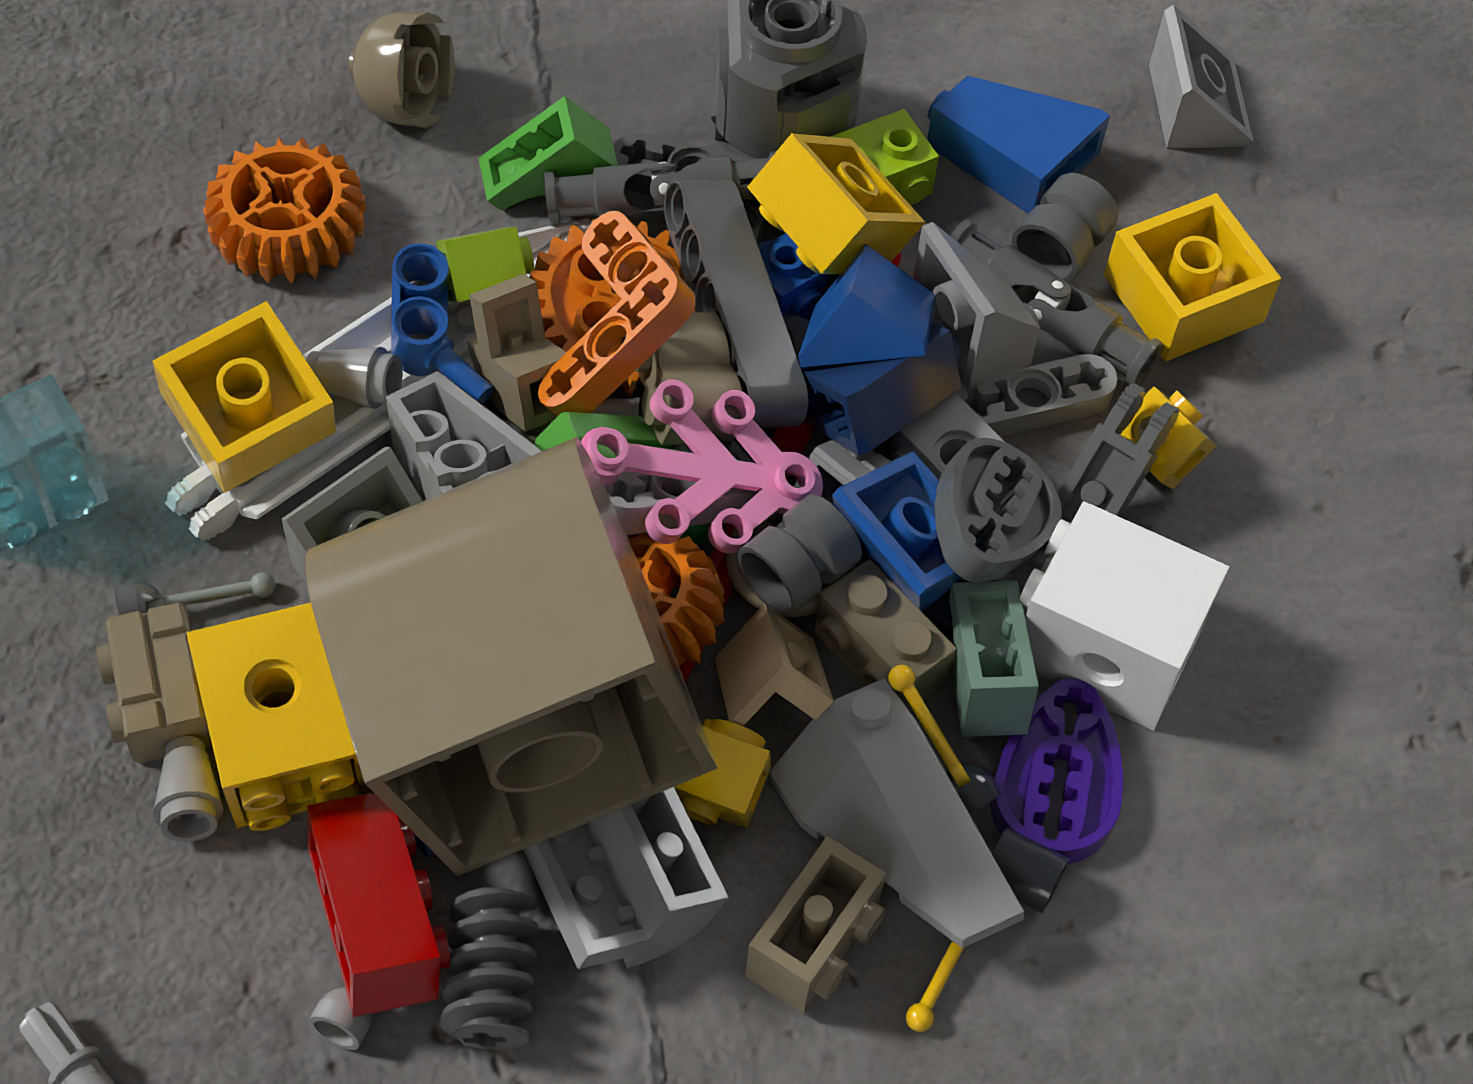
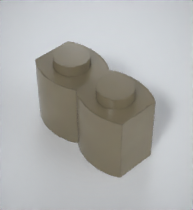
M694 312L661 347L634 371L638 372L645 388L642 395L644 421L647 425L653 426L655 435L661 445L686 444L669 424L656 419L650 409L652 395L662 382L669 379L682 381L691 389L694 398L691 409L720 442L732 441L734 438L733 434L720 431L713 423L711 417L712 408L723 393L729 390L742 391L737 374L730 365L729 347L725 330L715 312ZM663 395L666 405L673 409H680V404L675 397ZM725 405V410L730 417L742 419L741 413L737 408Z

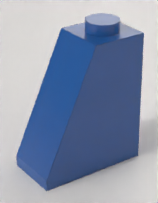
M966 76L951 91L943 90L931 103L927 113V117L930 119L927 140L937 153L1029 214L1032 209L1040 205L1042 196L1055 180L1063 174L1080 173L1100 154L1110 115L1102 109Z

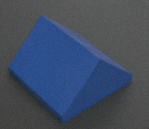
M865 244L815 305L798 355L800 367L926 356L936 310L935 294Z
M912 451L840 486L832 497L834 506L853 527L863 549L918 610L923 612L949 591L952 583H958L963 578L957 575L946 563L936 531L934 506L939 480L915 452ZM976 539L975 546L978 547L979 542Z

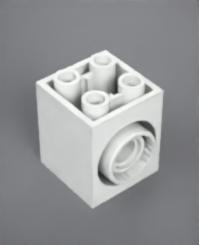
M1083 501L1072 523L1062 519L1058 522L1045 550V555L1048 557L1041 571L1034 568L1019 599L1022 601L1036 676L1051 684L1066 678L1085 681L1096 689L1107 710L1154 731L1200 636L1230 566Z

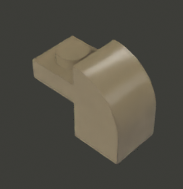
M522 274L470 294L477 337L467 341L475 370L494 387V391L489 397L490 400L506 418L525 432L554 421L557 416L540 402L538 396L539 385L547 371L566 352L545 338L537 282Z

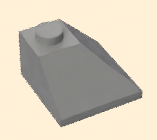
M931 222L923 225L913 279L935 294L936 310L933 322L951 330L957 339L962 354L958 370L960 378L967 389L970 390L1031 365L1037 338L1040 334L1039 321L1032 307L1027 303H1022L1005 280L935 223Z

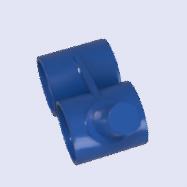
M423 243L410 244L397 253L392 265L391 354L399 356L405 373L423 376L438 370L482 405L492 395L494 387L453 351L454 342L447 337L449 273L447 258L439 249L432 245ZM421 280L426 281L430 284L425 286H417L411 284L410 282ZM422 333L427 334L430 338L416 340L410 338L409 335Z

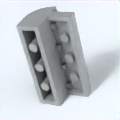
M674 787L523 849L577 969L622 958L627 968L658 958L679 947L699 933L713 919L729 898Z

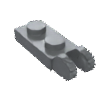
M1130 383L1122 392L1104 424L1098 423L1059 489L1058 496L1062 508L1061 519L1072 523L1083 501L1118 517H1122L1157 459L1158 455L1154 453L1164 443L1171 428L1177 421L1179 409L1167 402L1164 403L1151 417L1138 443L1132 441L1121 433L1131 423L1135 414L1141 408L1146 391L1139 385Z

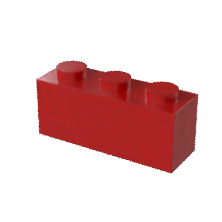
M375 793L307 805L308 852L352 1016L357 1017L438 999L440 969L449 968L450 966L449 947L443 926L431 927L427 911H432V893L425 869L414 871L410 858L416 854L414 832Z

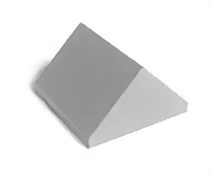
M1175 5L1165 9L1149 68L1166 148L1245 147L1254 142L1234 58Z
M384 447L282 518L292 567L305 581V555L308 549L422 502L391 447Z

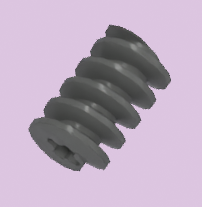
M485 887L468 891L458 896L451 904V920L455 924L448 932V944L452 951L450 952V966L446 968V973L450 978L443 985V999L448 1005L441 1012L440 1024L441 1028L449 1036L459 1040L464 1045L480 1049L506 1050L522 1048L530 1044V1032L521 1027L512 1026L511 1022L526 1020L532 1016V1004L525 1000L514 998L513 995L528 993L534 989V977L527 972L515 970V968L530 966L536 962V950L529 945L518 943L531 940L538 935V923L531 918L520 916V914L529 913L537 908L539 903L533 897L515 890Z

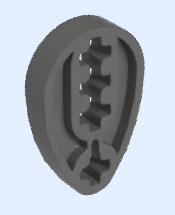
M976 438L968 441L945 466L937 485L934 506L935 523L943 557L957 575L970 582L981 583L1001 579L1019 570L1051 538L1058 522L1061 520L1062 508L1060 499L1054 485L1045 472L1025 453L1000 440ZM1006 479L1010 483V492L1002 499V509L996 513L993 510L994 503L992 501L1001 492V483ZM976 539L979 542L978 547L975 546Z

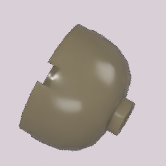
M420 11L392 12L371 22L358 39L356 47L350 55L349 72L361 102L380 120L418 128H428L438 122L441 115L429 113L439 96L447 100L450 99L455 74L454 46L450 36L440 35L435 23L444 22L438 15Z

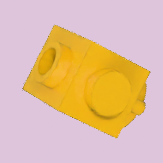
M705 719L702 728L718 769L674 786V789L690 819L715 826L718 818L748 829L772 768L770 751L763 749L766 741L762 736L744 726L721 719Z

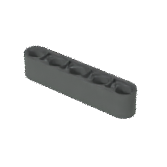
M672 180L667 186L665 193V220L685 282L695 296V312H715L720 318L727 337L730 365L737 374L742 392L746 393L755 405L753 420L760 428L800 427L806 418L808 410L806 382L737 186L731 180Z

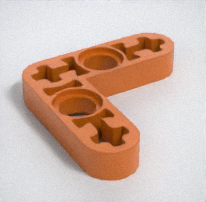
M610 211L602 214L591 223L582 238L584 254L621 300L543 376L538 391L540 402L557 417L562 412L592 413L687 321L695 307V296L690 287L647 237L619 211ZM618 241L623 246L613 253L611 247ZM647 262L643 270L631 281H628L633 272L643 263ZM626 336L624 343L619 349L607 357L612 346L619 339Z

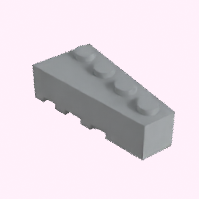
M438 371L386 396L393 452L422 501L542 452Z

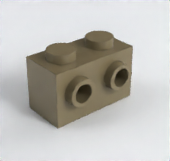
M868 559L820 593L814 632L820 637L827 649L837 655L855 674L864 687L884 678L889 683L888 675L890 670L900 664L907 665L914 671V686L924 703L948 686L957 648L918 610L871 559ZM893 689L909 712L912 713L913 709L903 692Z
M826 836L749 944L745 977L803 1015L817 995L828 1000L848 969L849 963L842 960L855 940L863 945L867 944L884 918L886 909L879 905L887 873Z

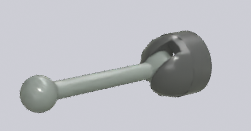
M266 572L257 573L250 581L169 596H162L154 586L145 582L114 585L119 615L136 611L147 613L150 608L178 602L187 606L252 593L257 597L266 598L272 595L276 588L275 579Z

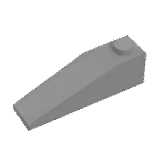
M885 678L833 700L834 702L817 720L812 719L770 770V782L802 829L817 840L821 836L825 838L826 836L830 837L886 872L885 883L899 892V901L961 948L967 947L1024 920V911L919 724Z

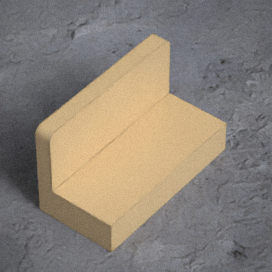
M766 604L753 615L715 658L728 718L731 722L744 726L775 692L814 720H817L834 702L813 638L785 617L770 609Z

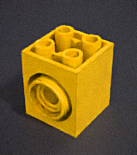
M311 602L186 632L222 789L237 829L249 826L253 831L270 830L291 820L290 815L307 811V805L370 794V788L365 784Z

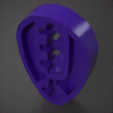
M1066 678L1055 682L1035 700L1028 734L1010 735L1002 752L994 779L1002 794L990 802L993 821L1001 836L1005 829L1009 827L1070 858L1068 864L1090 857L1106 843L1120 814L1123 791L1121 751L1113 721L1096 689L1089 683L1074 678ZM1065 702L1077 705L1076 712L1079 715L1070 736L1064 734L1065 713L1062 708ZM1055 759H1061L1067 762V771L1070 773L1062 790L1064 804L1057 820V830L1060 832L1056 840H1050L1044 837V827L1041 825L1044 822L1050 803L1047 794L1055 774L1052 765Z

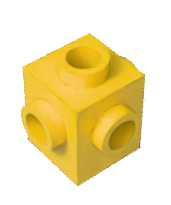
M1154 386L1145 394L1141 408L1121 434L1138 443L1151 417L1160 406L1167 402L1179 409L1177 421L1171 428L1164 443L1154 453L1158 457L1149 470L1162 484L1174 489L1217 445L1195 425L1204 416L1178 390L1168 398Z

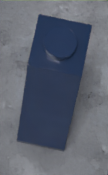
M933 322L926 356L800 367L808 391V410L804 422L857 455L871 451L962 388L958 370L962 354L957 339L951 330Z

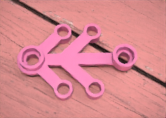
M675 379L666 380L658 386L650 399V409L654 417L665 424H669L694 453L628 443L622 433L607 427L594 428L587 432L581 440L604 486L616 482L624 471L696 482L676 499L666 498L658 501L648 513L645 520L646 530L652 539L662 544L676 542L687 530L690 521L732 488L759 492L741 509L728 508L721 511L709 526L708 536L712 545L721 552L735 553L748 542L753 530L775 512L784 514L809 494L821 497L823 490L822 477L815 464L799 453L781 452L753 420L755 405L752 399L746 393L739 390H729L723 393L713 406L711 417L713 423L720 431L735 436L755 463L737 461L691 409L694 402L691 389L682 381ZM663 395L675 397L680 404V409H673L666 405ZM725 405L737 408L741 413L742 419L730 417L725 410ZM597 444L610 448L616 458H606L601 455L597 449ZM785 474L796 479L801 488L791 486L786 481ZM665 513L673 517L677 528L668 529L664 527L659 521L658 514ZM722 523H729L735 526L739 532V539L728 537L722 529Z

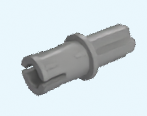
M47 1002L39 1007L32 1008L25 1014V1019L19 1025L20 1032L51 1073L48 1079L49 1084H115L100 1064L103 1057L101 1051L96 1046L87 1047L56 1004Z

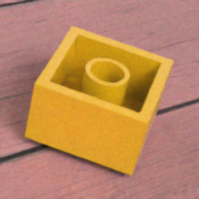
M791 133L747 186L761 203L759 210L762 216L771 225L787 233L798 246L796 253L799 259L809 269L819 274H841L865 244L891 262L926 223L857 144L848 138Z
M1217 193L1116 231L1104 272V277L1149 340L1156 338L1165 344L1161 355L1165 362L1265 322L1282 279Z
M267 301L152 361L161 395L224 493L336 433L332 399Z

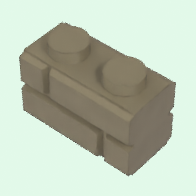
M178 602L150 608L147 613L136 611L108 617V620L105 622L108 644L96 646V652L104 685L114 683L116 685L118 701L106 704L108 723L114 743L126 741L133 761L140 764L163 759L165 756V746L169 741L177 737H197L205 742L206 749L211 748V737L186 633L193 631L186 606Z

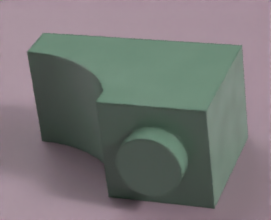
M1017 580L952 583L949 601L954 646L957 648L954 658V678L952 684L962 737L1028 734L1039 686L1022 601L1019 600L1020 591Z

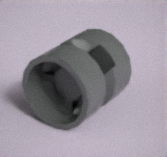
M1077 173L1063 174L1055 180L1042 196L1040 205L1032 209L1013 232L1012 246L1068 283L1076 277L1091 258L1094 249L1105 240L1116 226L1119 217L1117 204L1111 194L1092 178Z
M812 494L806 496L784 513L782 522L777 527L769 526L737 550L738 565L747 584L770 609L786 617L794 615L819 595L822 583L831 584L860 562L862 557L860 541L844 515L829 501Z

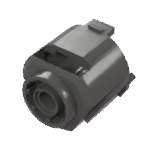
M727 0L726 28H718L715 95L710 96L711 120L715 124V140H726L741 152L760 159L768 158L771 151H777L791 133L830 137L854 128L858 113L867 43L866 28L860 14L842 6L839 0ZM794 92H810L815 94V96L799 103L793 97L781 102L784 96H789Z

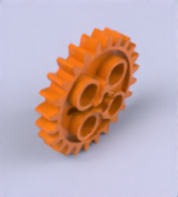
M641 221L637 228L685 282L675 249L667 245L670 237L669 231L664 230L654 239L648 236L647 223ZM575 225L570 227L567 241L554 236L551 239L548 253L539 252L534 271H531L529 278L537 282L545 338L565 352L577 343L621 300L584 254L582 238L585 233ZM618 241L611 247L613 253L623 246ZM647 262L639 266L628 281L635 278L643 270ZM623 338L619 339L612 346L607 357L619 349L623 344ZM633 372L622 383L627 397H632L636 384L642 383L638 372Z

